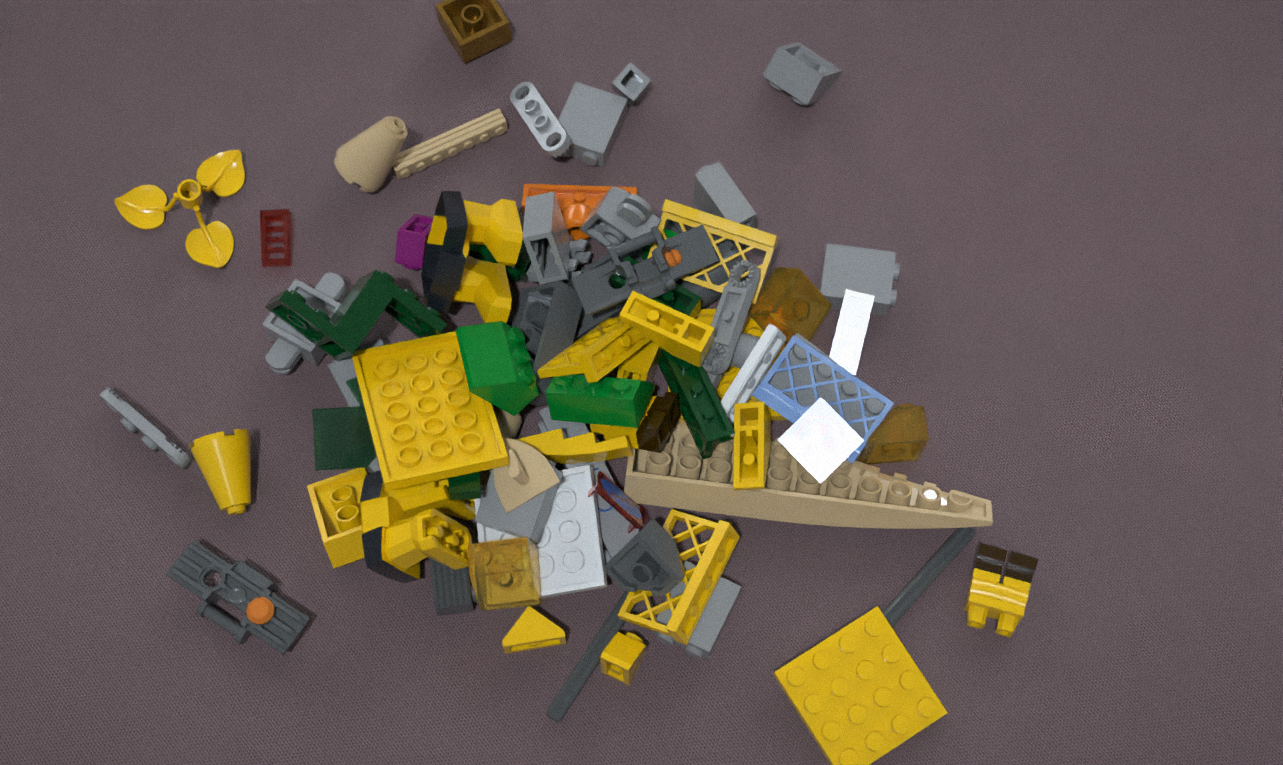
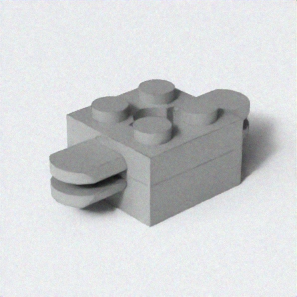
M613 186L596 203L580 230L604 247L610 244L616 246L650 232V228L658 226L661 219L656 216L649 203L635 194L630 195L626 190ZM644 247L637 249L633 252H630L626 255L632 258Z
M326 273L315 288L297 279L288 288L289 292L293 290L301 294L306 299L305 304L313 310L319 309L323 311L330 319L341 305L340 302L347 293L343 278L336 273ZM272 312L262 324L268 339L275 342L265 356L270 369L275 374H288L300 357L317 366L326 354Z

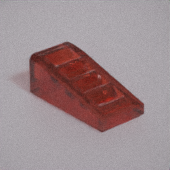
M289 209L260 210L262 267L291 266V213ZM269 222H283V226L269 227ZM284 232V236L269 237V233ZM284 242V247L269 248V243ZM284 253V258L269 259V254Z

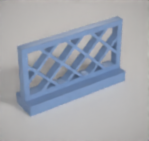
M793 335L752 396L761 402H765L768 407L794 424L811 407H804L798 403L796 390L813 387L815 401L819 400L817 386L834 383L837 401L828 402L830 406L838 404L840 417L844 421L842 403L858 400L860 403L862 418L845 421L847 424L864 423V442L846 458L847 461L853 464L895 402L796 335ZM795 344L806 350L808 363L791 366L789 352ZM811 354L820 361L812 362ZM786 359L787 367L779 368ZM825 363L830 366L833 380L816 383L813 365ZM809 366L812 384L795 387L792 369ZM788 370L791 388L779 390L769 383L776 372ZM836 371L845 378L837 379ZM850 380L855 383L858 397L841 400L838 382ZM861 388L871 395L862 396ZM792 391L793 399L784 392ZM875 397L885 404L879 415L866 417L864 399ZM876 419L868 429L867 421Z

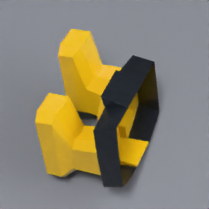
M461 191L441 192L427 240L421 273L426 307L447 313L452 301L474 303L484 323L502 321L507 324L512 297L505 265L514 266L516 264L523 239V231L515 201L500 199L489 206L463 200ZM469 244L486 245L498 263L481 261L468 256Z
M380 470L365 476L360 499L363 550L368 569L386 578L401 583H408L420 580V561L426 557L454 570L471 566L473 562L471 535L467 527L445 514L466 521L475 519L474 499L449 500L448 478L385 492Z

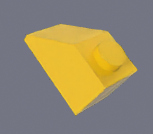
M617 632L600 656L602 673L630 686L646 654V645L642 643L643 640L630 632H626L625 635Z

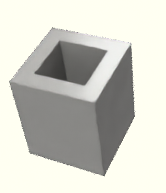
M630 62L613 81L612 89L621 97L627 98L628 103L633 106L650 87L651 79Z

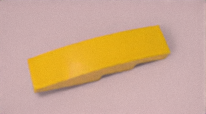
M562 428L516 439L534 447L547 460L554 463L602 462L633 456L631 445L626 436L599 442L594 432L567 438Z

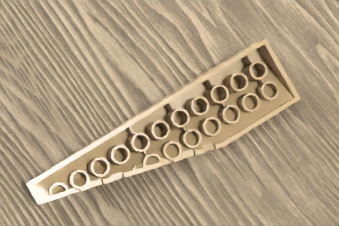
M677 422L661 453L631 448L633 456H628L624 494L636 504L836 527L936 529L992 526L993 523L991 500L957 490H951L947 493L936 487V484L925 481L924 485L907 481L906 475L896 472L894 476L880 473L879 467L854 461L852 464L845 459L820 484L778 441L779 438L777 437L775 441H771L765 489L734 491V439L715 444L712 456L702 459L685 422Z

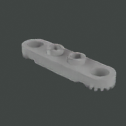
M531 82L518 84L511 92V102L547 155L552 158L553 156L554 158L562 156V153H566L565 150H569L568 146H571L569 135L536 87ZM528 92L529 94L524 99H522L521 95L524 96V93L527 94ZM555 139H556V140L561 139L560 142H559L557 145L551 146V145H553L552 142H554V143L556 142Z
M748 260L736 262L737 265L732 266L734 268L730 270L731 274H729L728 284L724 286L711 326L715 328L713 344L702 365L704 370L712 375L722 374L729 367L760 279L759 268ZM749 270V278H746V281L740 282L743 272ZM717 353L721 354L719 355L721 359L719 358V362H716L717 365L713 364L714 366H712L713 356Z
M106 387L98 395L108 407L122 418L119 422L130 433L133 434L137 431L143 436L140 440L151 451L160 450L181 469H184L192 461L184 451L180 452L181 448L170 441L167 436L127 402L123 401L120 397L117 399L118 395L110 388Z

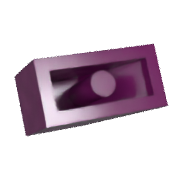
M414 214L398 229L394 263L403 264L407 269L423 268L425 250L433 217Z

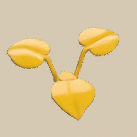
M224 151L206 159L197 170L196 179L198 182L192 179L182 181L178 185L177 192L173 194V199L167 206V197L164 191L150 184L135 187L126 194L114 199L121 216L134 227L143 230H152L162 226L165 221L164 212H169L176 202L180 200L184 208L194 209L201 227L192 230L187 235L185 247L188 255L199 264L218 269L223 268L233 254L234 240L232 233L227 225L221 221H214L206 226L199 206L203 202L202 192L209 193L212 190L219 197H229L241 190L245 182L241 151Z

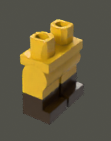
M666 391L663 397L651 396L638 428L590 424L591 432L604 434L605 441L626 436L631 448L661 453L670 437V433H672L681 417L678 393Z
M980 543L975 552L964 610L967 611V626L983 629L986 617L998 620L995 629L998 635L1011 637L1016 626L1024 616L1038 559L1011 551L1005 562L1007 550ZM1005 562L1001 583H999L1003 564Z

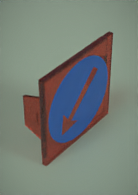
M599 471L596 483L588 492V497L596 492L631 523L628 526V533L634 528L642 530L644 528L645 511Z

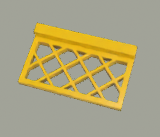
M665 199L662 207L661 221L658 225L661 237L664 240L668 239L664 232L668 219L678 222L683 232L687 231L684 225L693 228L703 225L721 261L707 269L703 268L701 272L693 276L686 275L679 279L722 293L728 281L719 286L712 283L708 272L723 265L729 277L731 272L726 263L740 256L746 261V253L759 249L765 251L766 255L763 264L757 266L760 270V279L751 302L756 304L774 250L777 248L780 238L776 235ZM712 234L722 238L715 241ZM729 239L735 242L739 252L724 259L717 245ZM656 242L652 243L647 259L652 257L651 251L657 248ZM740 243L750 247L742 250ZM749 270L743 273L740 279L750 275L748 273ZM704 275L707 282L697 278Z
M619 317L609 318L539 368L537 372L540 378L584 373L588 383L598 382L647 344L650 339Z
M671 509L662 528L675 540L676 544L691 537L695 546L679 554L684 575L680 582L684 581L686 588L683 594L672 598L669 591L666 594L668 601L652 607L649 598L653 596L651 591L637 590L636 592H629L618 613V617L630 623L673 637L676 642L687 645L740 536L729 522L719 520L716 523ZM676 521L686 522L688 530L673 536L672 529ZM706 529L714 531L710 540L701 544L698 543L696 534ZM698 554L699 562L697 566L686 571L682 561ZM645 600L648 610L638 615L630 613L635 603ZM670 608L672 616L667 626L658 623L655 615Z

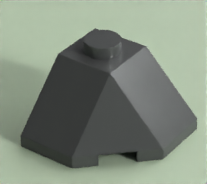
M654 518L604 566L605 572L623 591L628 592L644 590L651 591L652 595L665 596L684 578L676 542Z

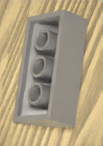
M799 333L796 334L797 337H799L800 339L811 345L813 348H815L816 350L830 358L828 355L822 352L819 348H817L815 345H813ZM795 344L789 352L791 366L808 363L806 350ZM811 354L812 362L820 361ZM786 359L779 368L787 367ZM825 363L813 365L816 383L833 380L830 366ZM809 366L792 369L795 387L812 384ZM788 370L776 372L769 383L779 390L791 388ZM836 371L837 379L845 378ZM850 380L838 382L841 400L858 397L855 383ZM834 383L817 386L819 399L822 397L827 403L837 401ZM813 387L796 390L798 403L802 406H811L816 402ZM861 388L862 396L871 395ZM792 391L784 392L793 399ZM875 397L863 400L866 417L879 415L885 407V404ZM859 400L842 403L845 421L862 418ZM838 404L831 405L835 412L840 416ZM876 419L867 421L868 429ZM864 423L848 424L863 439L865 436Z

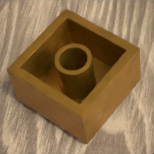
M444 0L435 5L438 23L463 63L473 60L512 40L510 22L496 0Z

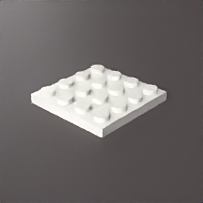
M585 465L559 470L563 473L539 543L484 527L477 522L485 603L487 607L608 587L592 466ZM487 484L481 485V498L474 499L476 514Z

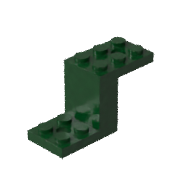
M374 270L359 278L331 319L319 309L313 310L305 304L306 299L293 290L290 292L287 289L272 297L265 306L266 309L336 361L354 354L383 311L418 338L440 334L447 325L440 319L441 315L435 309L424 307L417 301L418 297L408 289L402 290L394 283V278L382 270Z

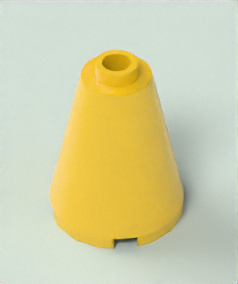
M233 429L235 435L225 434L224 431L216 432L194 440V444L190 443L191 452L220 510L227 511L229 516L246 512V506L251 504V435L247 429Z

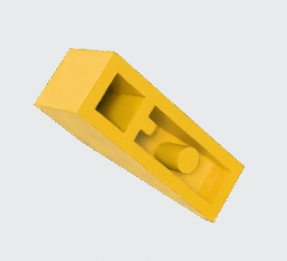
M632 291L619 314L620 319L664 350L699 368L713 344L714 327L635 291Z
M765 402L734 404L733 489L734 491L765 489L771 447V415Z

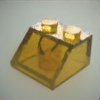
M776 267L761 289L757 303H752L748 315L763 331H765L769 323L776 326L787 337L785 343H788L792 336L797 333L810 341L832 304L800 268Z
M905 403L893 408L868 438L858 461L869 465L918 461L929 441L924 406H914V404Z
M528 537L468 544L469 576L480 611L542 605L538 543Z

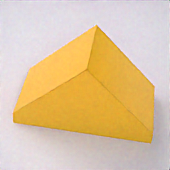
M528 606L504 637L502 643L505 654L566 644V638L562 628Z

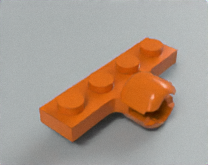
M524 184L522 213H525L526 197L554 191L569 235H572L574 241L578 239L588 240L590 236L581 231L580 228L596 203L613 186ZM616 187L626 190L630 195H637V187Z

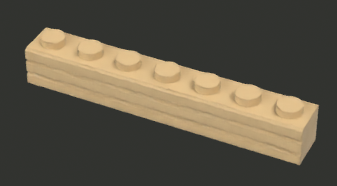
M498 108L398 153L391 168L398 180L407 178L414 172L422 171L426 167L438 164L443 159L453 157L465 149H471L476 144L484 143L496 135L504 134L505 131H508L507 121Z

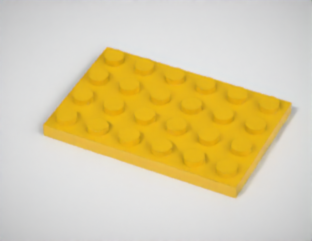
M456 331L358 350L351 355L385 492L509 465V457L492 404L469 391Z

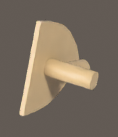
M502 437L509 457V465L493 468L497 494L508 514L560 483V480L546 457L534 447L519 440Z

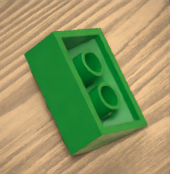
M502 321L462 326L456 330L468 387L471 393L513 416L518 414L539 395L536 376L530 362L531 357L525 343V335L519 328L511 327Z
M573 374L553 377L546 390V397L551 420L638 428L655 388L652 383L626 378L603 377L598 382L588 383L585 375Z

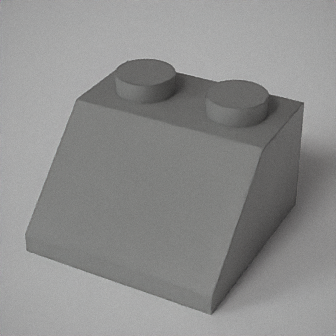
M796 42L777 47L762 76L769 80V84L773 88L786 91L792 95L791 99L794 102L805 106L818 102L841 75L842 70L801 43Z

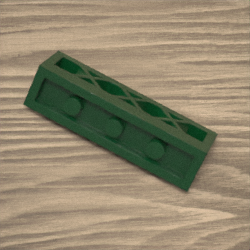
M660 347L657 359L658 366L670 391L678 393L680 412L702 459L712 456L714 445L734 439L735 431L703 365L699 368L673 356Z

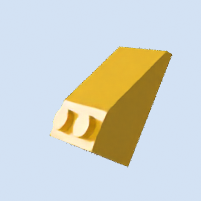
M364 466L307 485L321 538L333 569L365 558L360 511L362 487L367 475Z

